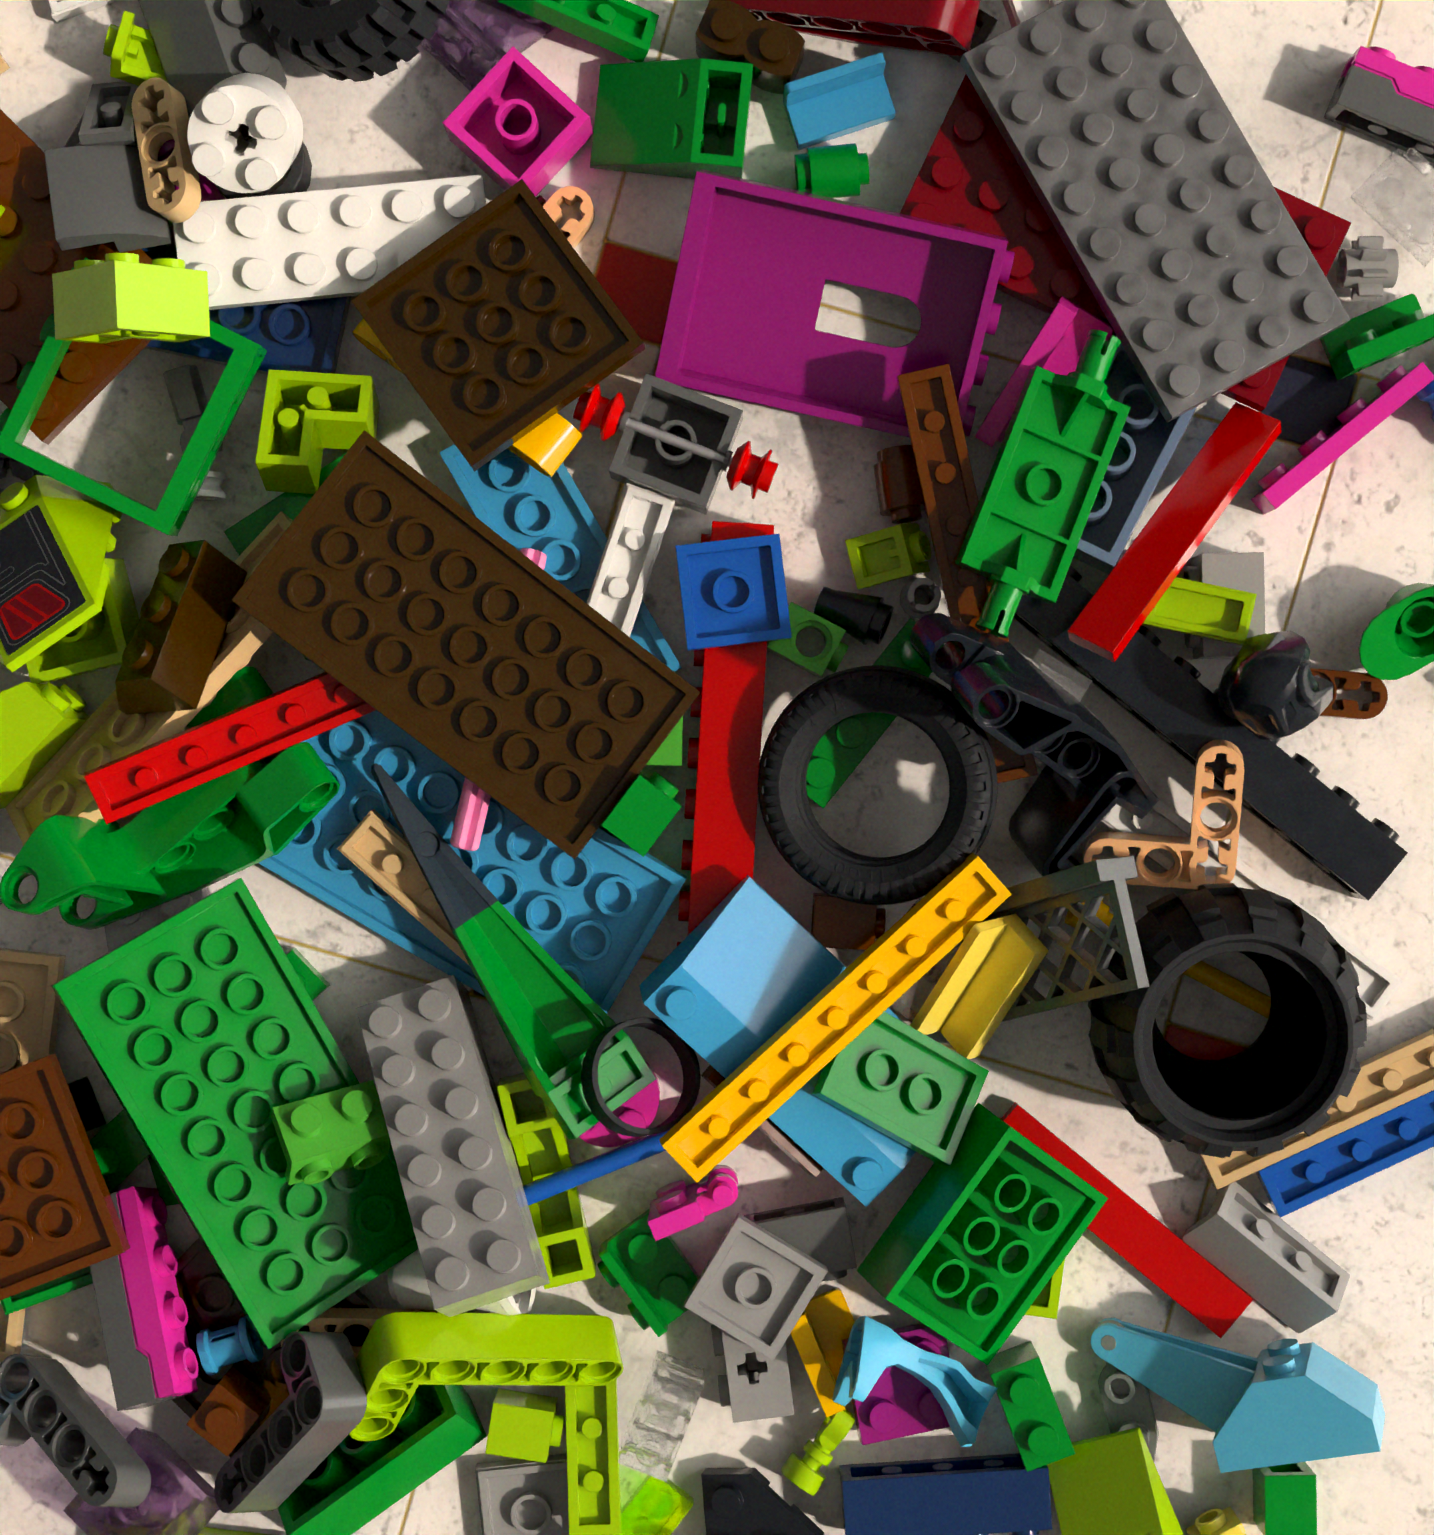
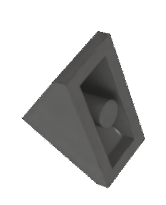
M126 81L92 84L85 112L64 147L83 145L138 147L132 113V99L139 86Z

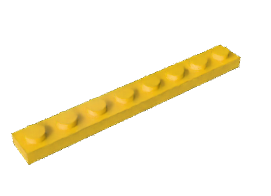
M974 853L970 854L965 862L946 876L659 1139L662 1147L698 1183L961 942L975 924L985 920L1012 894L979 856Z

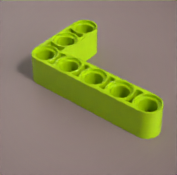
M405 1311L386 1314L377 1319L372 1325L356 1358L366 1390L367 1406L361 1422L349 1435L357 1441L365 1442L375 1441L390 1435L399 1423L418 1385L595 1386L609 1383L617 1379L624 1369L612 1319L600 1315L519 1314L507 1316L498 1313H461L448 1317L440 1312Z

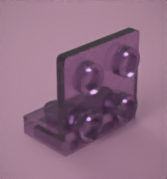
M449 0L445 15L439 13L434 23L438 29L430 41L424 38L420 45L471 92L512 46L522 53L556 27L498 2L499 0Z

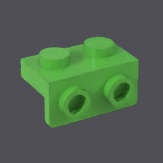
M373 1080L272 1108L271 1119L287 1161L285 1176L288 1185L300 1182L308 1185L320 1183L331 1177L334 1172L352 1167L357 1170L368 1169L377 1165L383 1158L388 1156L391 1141L379 1095Z

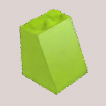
M24 682L0 692V809L6 808L90 717L83 711L87 703L69 686L63 684L59 688L57 685L49 682L47 684Z

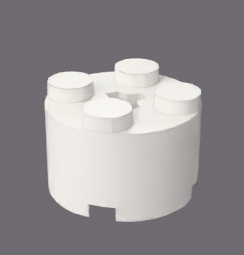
M240 73L220 81L199 101L189 119L187 139L193 165L200 174L206 176L210 181L232 192L254 193L270 189L285 175L301 148L303 120L299 110L296 109L285 89L268 77L253 73ZM241 124L249 126V136L254 138L251 142L242 139V133L237 131Z

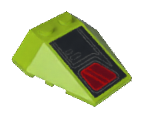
M34 475L24 483L16 482L10 485L0 494V664L12 673L102 611L110 568L104 563L106 551L109 553L115 550L116 538L110 533L112 522L117 523L121 521L122 512L49 476ZM100 482V483H102V484H104V485H106V486H108V487L114 489L113 486H112L110 483H108V482Z

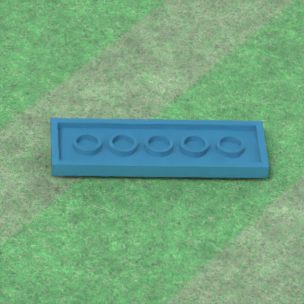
M455 444L439 452L475 516L517 550L531 548L545 553L547 559L544 571L587 603L608 539L564 463L549 478L508 449H505L474 472ZM642 600L630 638L674 672L682 669Z

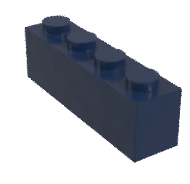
M1019 1453L839 1465L845 1535H988L994 1533L1038 1535L1040 1530H1052L1048 1466L1045 1465L1027 1472Z

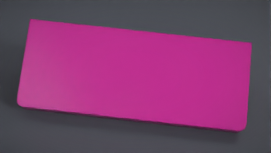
M1062 296L974 437L990 447H993L996 440L1002 443L1030 369L1039 366L1055 374L1067 376L1069 372H1074L1087 340L1088 331L1092 329L1108 333L1105 339L1108 341L1113 333L1112 326Z

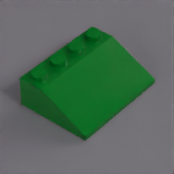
M977 1103L969 1118L951 1165H939L934 1162L856 1271L887 1301L981 1362L989 1365L1108 1198L987 1108Z

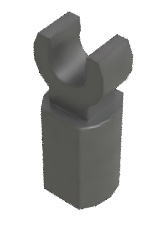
M185 365L163 373L177 424L184 427L180 437V446L183 453L208 404L196 365Z

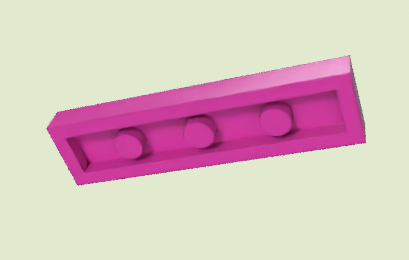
M1424 362L1407 371L1402 365L1396 367L1376 384L1381 390L1376 397L1368 403L1360 397L1337 416L1342 425L1327 436L1323 430H1320L1297 449L1303 457L1288 469L1281 462L1258 481L1263 489L1251 498V501L1263 515L1277 509L1434 380L1433 373Z

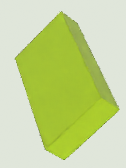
M1176 577L1142 625L1243 646L1248 635L1257 594Z

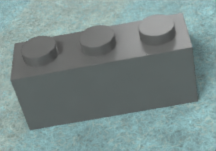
M138 0L166 81L184 96L189 119L195 106L214 85L240 73L262 75L274 80L284 89L286 88L287 79L274 42L262 30L261 21L255 17L250 0Z

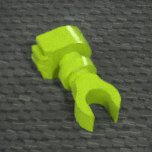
M845 1409L827 1418L825 1417L815 1436V1440H808L803 1447V1450L806 1452L803 1458L792 1452L781 1468L782 1474L803 1491L815 1496L826 1479L819 1469L822 1465L828 1467L832 1461L833 1456L830 1453L836 1449L852 1428L856 1419L853 1417V1414Z

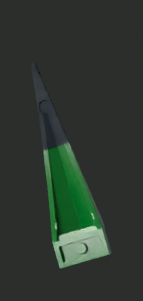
M374 763L371 766V773L537 1097L541 1096L569 1140L578 1138L599 1122L584 1098L581 1085L583 1060L593 1040L602 1031L616 1023L497 900L441 837L383 767ZM623 1030L617 1032L608 1041L602 1051L598 1065L599 1089L606 1105L612 1112L656 1080V1077L636 1046Z

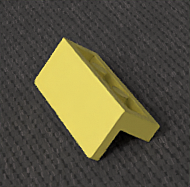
M1017 914L975 924L970 929L910 1026L925 1035L940 1031L958 1054L967 1059L978 1057L1049 950Z

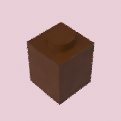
M813 893L811 934L825 948L867 950L875 942V939H879L885 933V908H877V905L849 902L827 893Z
M232 1366L186 1425L228 1457L261 1415L272 1397Z

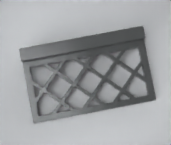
M1134 856L1094 860L1007 887L1012 895L982 922L1017 914L1026 926L1029 919H1031L1041 928L1038 939L1048 950L1052 941L1055 940L1066 951L1059 968L1046 956L1044 957L1002 1022L1150 987L1126 884L1127 880L1138 878ZM1109 895L1113 911V918L1109 927L1096 916L1103 896ZM1066 908L1078 918L1071 937L1059 927ZM1090 929L1103 939L1096 958L1083 948ZM1115 950L1123 956L1127 980L1121 981L1107 969ZM1077 961L1090 971L1083 989L1070 979ZM1040 970L1053 981L1046 998L1034 988Z

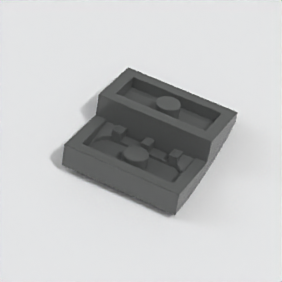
M83 145L44 150L55 237L62 251L108 242H115L119 253L171 244L168 220L148 205L138 147Z

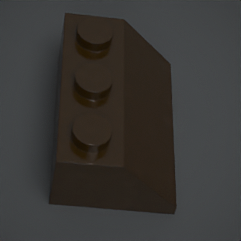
M205 540L169 544L167 551L159 561L158 574L149 596L142 604L141 617L131 642L123 652V663L115 680L118 707L126 715L197 709L210 670L236 605L232 602V599L243 586L248 573Z

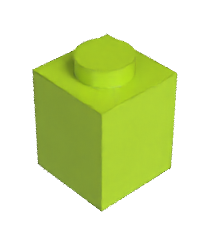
M498 1388L492 1406L485 1454L547 1463L550 1447H560L565 1416L556 1414L558 1397Z

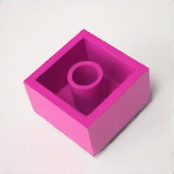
M514 46L442 122L450 141L504 191L523 179L535 197L593 135L590 116Z

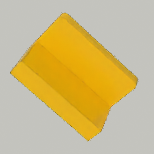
M834 1288L811 1298L791 1331V1336L826 1418L845 1410V1406L833 1402V1393L844 1356L842 1339L849 1338L855 1322L840 1288Z

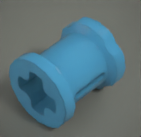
M246 1316L241 1317L236 1325L214 1332L207 1328L197 1333V1352L201 1365L209 1376L218 1374L223 1366L248 1359L251 1363L262 1360L263 1345Z

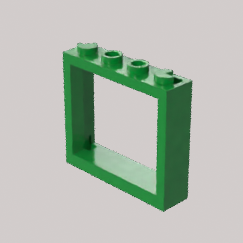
M52 313L42 327L39 341L44 344L35 362H27L19 375L16 387L21 392L12 410L6 408L0 415V453L166 535L178 536L267 350L261 345L210 320V337L208 338L232 349L233 353L155 510L23 445L24 439L72 342L55 340L54 313Z

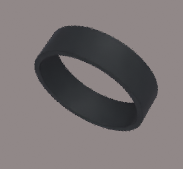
M633 1018L608 1027L593 1040L582 1064L581 1085L588 1107L604 1126L625 1136L642 1137L670 1130L692 1110L700 1089V1066L694 1049L662 1020L656 1018ZM626 1027H642L661 1035L675 1050L682 1067L683 1089L678 1105L664 1122L651 1129L634 1127L616 1117L606 1105L599 1089L598 1065L602 1051L608 1041L617 1032Z

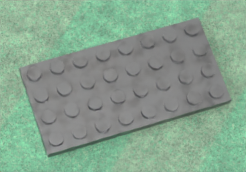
M1064 0L963 54L960 60L961 66L1167 423L1338 329L1351 320L1166 0Z

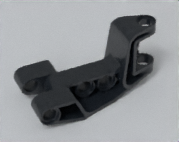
M942 613L925 615L915 623L910 635L912 648L938 678L951 686L952 695L978 726L1017 754L1027 755L1031 753L1046 764L1010 818L1008 828L1012 840L1042 877L1081 865L1071 854L1077 851L1082 841L1094 832L1099 822L1111 813L1110 810L1116 804L1138 818L1143 819L1159 801L1157 795L1149 788L1122 746L1105 726L1072 694L1020 654L1011 643Z

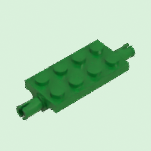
M1095 329L1088 331L1087 340L1074 372H1069L1067 376L1055 374L1039 366L1030 369L955 564L989 578L988 581L992 583L979 620L975 624V627L982 631L990 629L989 634L1001 638L1008 637V631L1022 595L1032 596L1048 604L1056 603L1131 407L1113 400L1106 392L1108 387L1104 383L1121 341L1113 335L1110 336L1109 341H1106L1108 333Z

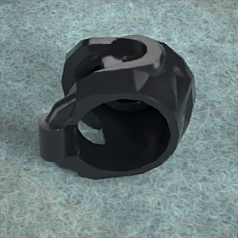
M1293 631L1273 632L1245 639L1240 651L1223 671L1218 685V701L1224 713L1232 719H1237L1253 736L1262 740L1278 739L1305 728L1321 715L1333 700V682L1321 678L1319 675L1313 676L1309 668L1311 665V661H1309L1310 648L1305 638Z

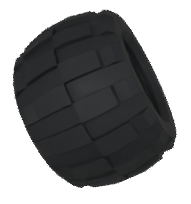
M1234 883L1202 884L1197 886L1198 890H1195V892L1177 896L1174 892L1147 905L1148 913L1135 923L1150 987L1088 1001L1087 1006L1091 1013V1028L1088 1035L1096 1064L1115 1099L1121 1102L1139 1125L1161 1140L1167 1142L1175 1140L1184 1144L1190 1152L1219 1158L1230 1157L1232 1151H1246L1248 1155L1257 1157L1283 1150L1284 1141L1303 1131L1307 1136H1310L1330 1120L1327 1111L1340 1095L1348 1097L1361 1070L1356 1055L1358 1047H1364V1041H1367L1366 1005L1360 999L1357 986H1359L1358 973L1345 949L1327 931L1325 925L1290 899L1263 888L1252 890L1237 887ZM1115 950L1107 969L1121 981L1127 980L1123 956ZM1240 952L1257 964L1268 982L1271 994V1008L1268 1021L1262 1033L1244 1051L1220 1060H1202L1179 1052L1167 1042L1157 1026L1155 1015L1164 994L1176 978L1194 964L1218 954Z

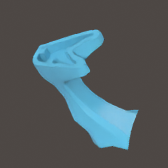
M860 1316L854 1322L833 1393V1402L842 1406H846L851 1399L864 1402L886 1368L896 1366L913 1375L931 1390L942 1407L961 1447L972 1446L976 1441L978 1428L984 1412L998 1388L975 1379L959 1361L927 1352L905 1341L890 1327L867 1316Z

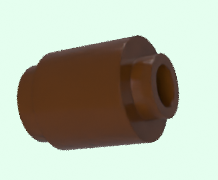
M900 445L878 451V463L873 468L880 515L891 516V521L894 524L909 523L922 519L921 511L925 510L912 446Z

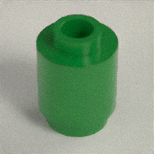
M856 143L807 148L805 154L794 155L797 191L828 198L860 196V185L869 184L867 153H858Z

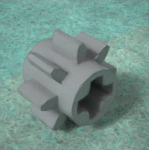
M1358 236L1357 240H1352L1351 249H1341L1339 252L1336 267L1337 284L1339 288H1352V301H1376L1377 297H1383V288H1393L1396 284L1399 269L1398 253L1396 249H1383V236Z

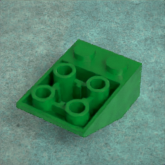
M697 58L600 65L590 168L695 179L696 171L703 169L742 178L752 91L753 64Z

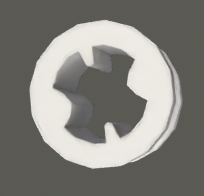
M209 470L195 501L226 500V493L220 487L221 483L226 481V473Z

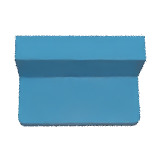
M877 53L788 82L784 85L783 105L798 150L895 119L896 112L883 75L886 65L883 53Z

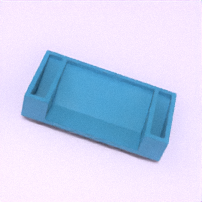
M747 875L659 964L639 987L643 1004L726 1079L847 967L759 884ZM888 1008V1009H886V1010L884 1011V1012L890 1014L891 1016L897 1018L898 1020L904 1022V1021H903L896 1013H894L890 1008ZM821 1069L778 1108L769 1119L867 1207L904 1170L916 1151L814 1096L812 1092L822 1072Z

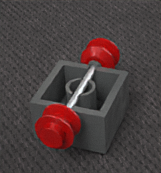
M647 373L644 376L631 413L625 411L626 405L622 392L619 391L612 399L601 396L599 383L594 386L592 392L586 391L579 397L573 419L581 421L580 433H583L590 425L600 429L601 441L603 442L615 435L618 428L623 433L608 470L611 479L676 499L675 503L705 515L708 512L722 472H726L727 467H729L726 478L731 491L742 483L751 487V497L755 499L758 490L768 493L779 465L776 462L770 461L773 450L770 449L762 457L752 454L751 442L747 441L736 449L732 457L733 452L731 449L743 420V410Z

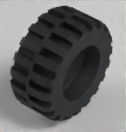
M250 0L255 17L261 21L262 30L271 40L330 78L341 81L351 79L354 82L370 80L374 78V72L379 76L386 75L398 69L396 63L400 60L408 62L420 52L417 46L424 38L430 41L438 29L434 23L439 13L445 15L449 0H340L330 5L329 0Z

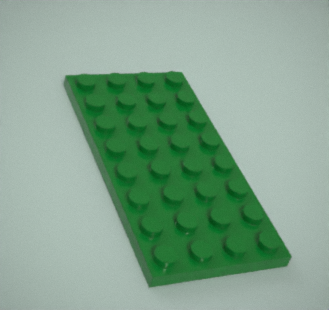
M242 878L235 879L51 985L265 1348L269 1350L284 1340L288 1334L299 1330L419 1249L392 1145H390L388 1156L371 1168L357 1170L352 1167L334 1172L331 1177L320 1183L308 1185L300 1182L288 1185L285 1176L287 1161L271 1119L272 1108L360 1083Z

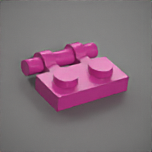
M725 1165L716 1166L709 1173L708 1180L702 1184L695 1182L686 1186L684 1180H680L657 1190V1199L652 1200L650 1203L647 1221L655 1241L703 1222L705 1216L732 1205L738 1197V1178L734 1169Z

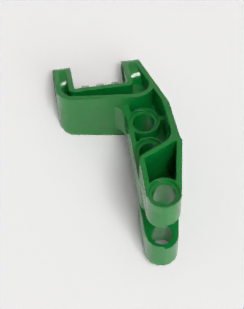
M244 667L229 679L217 692L212 703L202 708L187 724L185 730L264 698L274 692L255 667ZM301 742L284 750L268 765L262 759L151 805L123 827L117 821L106 825L103 819H99L95 823L83 817L54 815L47 818L34 830L2 876L0 898L8 909L29 915L41 914L59 905L60 915L67 924L88 930L101 928L201 890L279 854L337 794L340 784L311 744ZM33 875L37 881L36 895L31 901L23 904L19 898L20 884L26 877ZM81 896L95 899L94 911L85 919H81L77 913V903Z

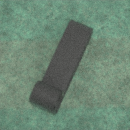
M293 1331L287 1335L282 1344L280 1362L289 1396L218 1472L215 1480L214 1495L216 1504L223 1513L265 1512L277 1509L361 1422L366 1411L367 1395L351 1344L345 1334L342 1332Z
M21 1354L10 1355L1 1362L0 1445L17 1447L24 1444L32 1436L83 1501L91 1506L133 1508L139 1506L146 1499L151 1486V1474L146 1463L62 1363L56 1359Z

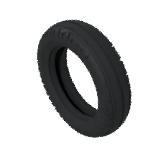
M870 665L849 668L828 675L807 687L787 705L774 723L765 742L759 764L758 797L760 809L769 836L781 856L796 873L816 888L842 900L859 904L891 905L926 896L946 876L965 862L970 854L978 853L990 830L997 803L998 780L996 764L984 730L978 726L948 688L923 674L893 666ZM877 712L901 717L923 730L935 743L944 759L949 777L947 809L940 826L933 836L914 850L891 857H871L855 853L844 848L829 837L821 828L811 810L807 796L806 776L813 750L822 736L833 725L852 715Z

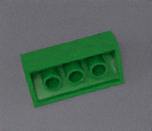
M418 1385L399 1423L390 1435L375 1441L365 1442L357 1441L348 1434L278 1507L286 1535H352L486 1438V1432L473 1402L463 1386Z

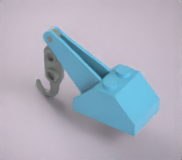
M1106 1318L1100 1321L1091 1336L1093 1351L1097 1356L1106 1361V1366L1099 1376L1098 1386L1110 1433L1140 1427L1153 1461H1155L1159 1431L1148 1389L1216 1432L1213 1446L1220 1473L1381 1452L1385 1411L1378 1384L1314 1342L1299 1344L1297 1339L1277 1340L1268 1344L1267 1349L1261 1350L1257 1358L1137 1326L1117 1318Z

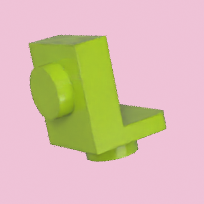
M124 10L120 26L110 24L104 43L103 55L111 57L110 76L138 86L150 78H161L167 82L149 30L134 25L135 14Z

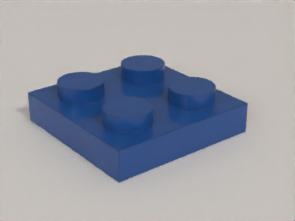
M780 534L675 546L688 651L792 638Z

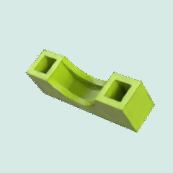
M525 1073L500 1078L497 1089L508 1136L516 1154L523 1185L573 1166L565 1133L541 1096H536ZM578 1186L529 1205L550 1281L549 1284L544 1285V1289L594 1278L596 1276V1262Z

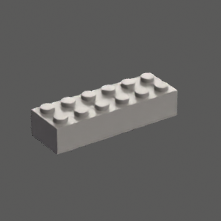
M455 975L357 1007L356 1011L434 1310L452 1317L549 1284L546 1266L468 990Z

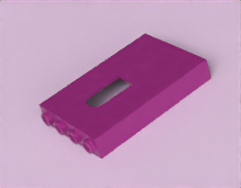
M700 169L696 171L655 377L678 386L909 437L897 375L949 364L964 435L969 437L976 413V406L968 405L972 385L982 386L989 360L988 355L980 354L985 333L995 335L1002 304L994 303L993 300L998 282L1008 283L1015 252L1006 250L1008 243L1006 237ZM826 279L908 298L917 306L921 315V326L917 336L904 346L890 347L815 330Z

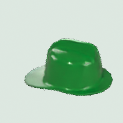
M1414 583L1404 586L1393 594L1387 602L1386 608L1371 619L1362 633L1358 648L1360 663L1368 674L1380 680H1397L1416 672L1434 661L1433 584Z

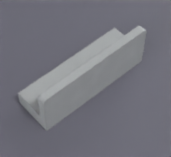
M1236 1181L1218 1190L1208 1215L1186 1229L1182 1238L1184 1242L1296 1333H1302L1338 1312L1350 1278V1274Z

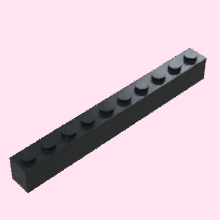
M1071 565L1056 603L1048 604L1032 596L1022 595L1013 619L1195 767L1199 750L1212 740L1222 739L1236 745L1243 755L1245 770L1242 806L1354 898L1369 901L1407 855L1408 852L1396 843L1400 837L1396 831L1377 818L1370 822L1356 810L1360 803L1351 794L1336 785L1331 790L1316 777L1320 770L1312 762L1298 753H1295L1293 757L1289 756L1277 746L1281 740L1280 738L1270 740L1259 739L1253 736L1237 719L1228 717L1220 707L1218 688L1212 693L1198 681L1201 673L1191 663L1180 656H1176L1172 660L1158 648L1162 643L1161 640L1145 626H1140L1115 662L1071 642L1068 630L1094 596L1079 584L1082 576ZM1218 753L1216 754L1215 761L1206 762L1205 766L1213 768L1214 783L1223 791L1233 794L1234 788L1224 790L1223 780L1225 769L1234 768L1235 764L1227 762L1226 754Z

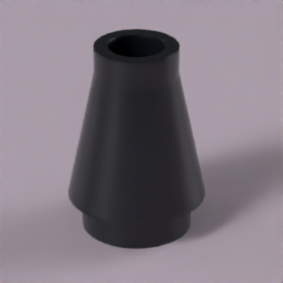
M824 586L816 602L814 614L846 630L845 633L864 645L868 641L879 645L889 626L894 607L883 603V597L833 590Z

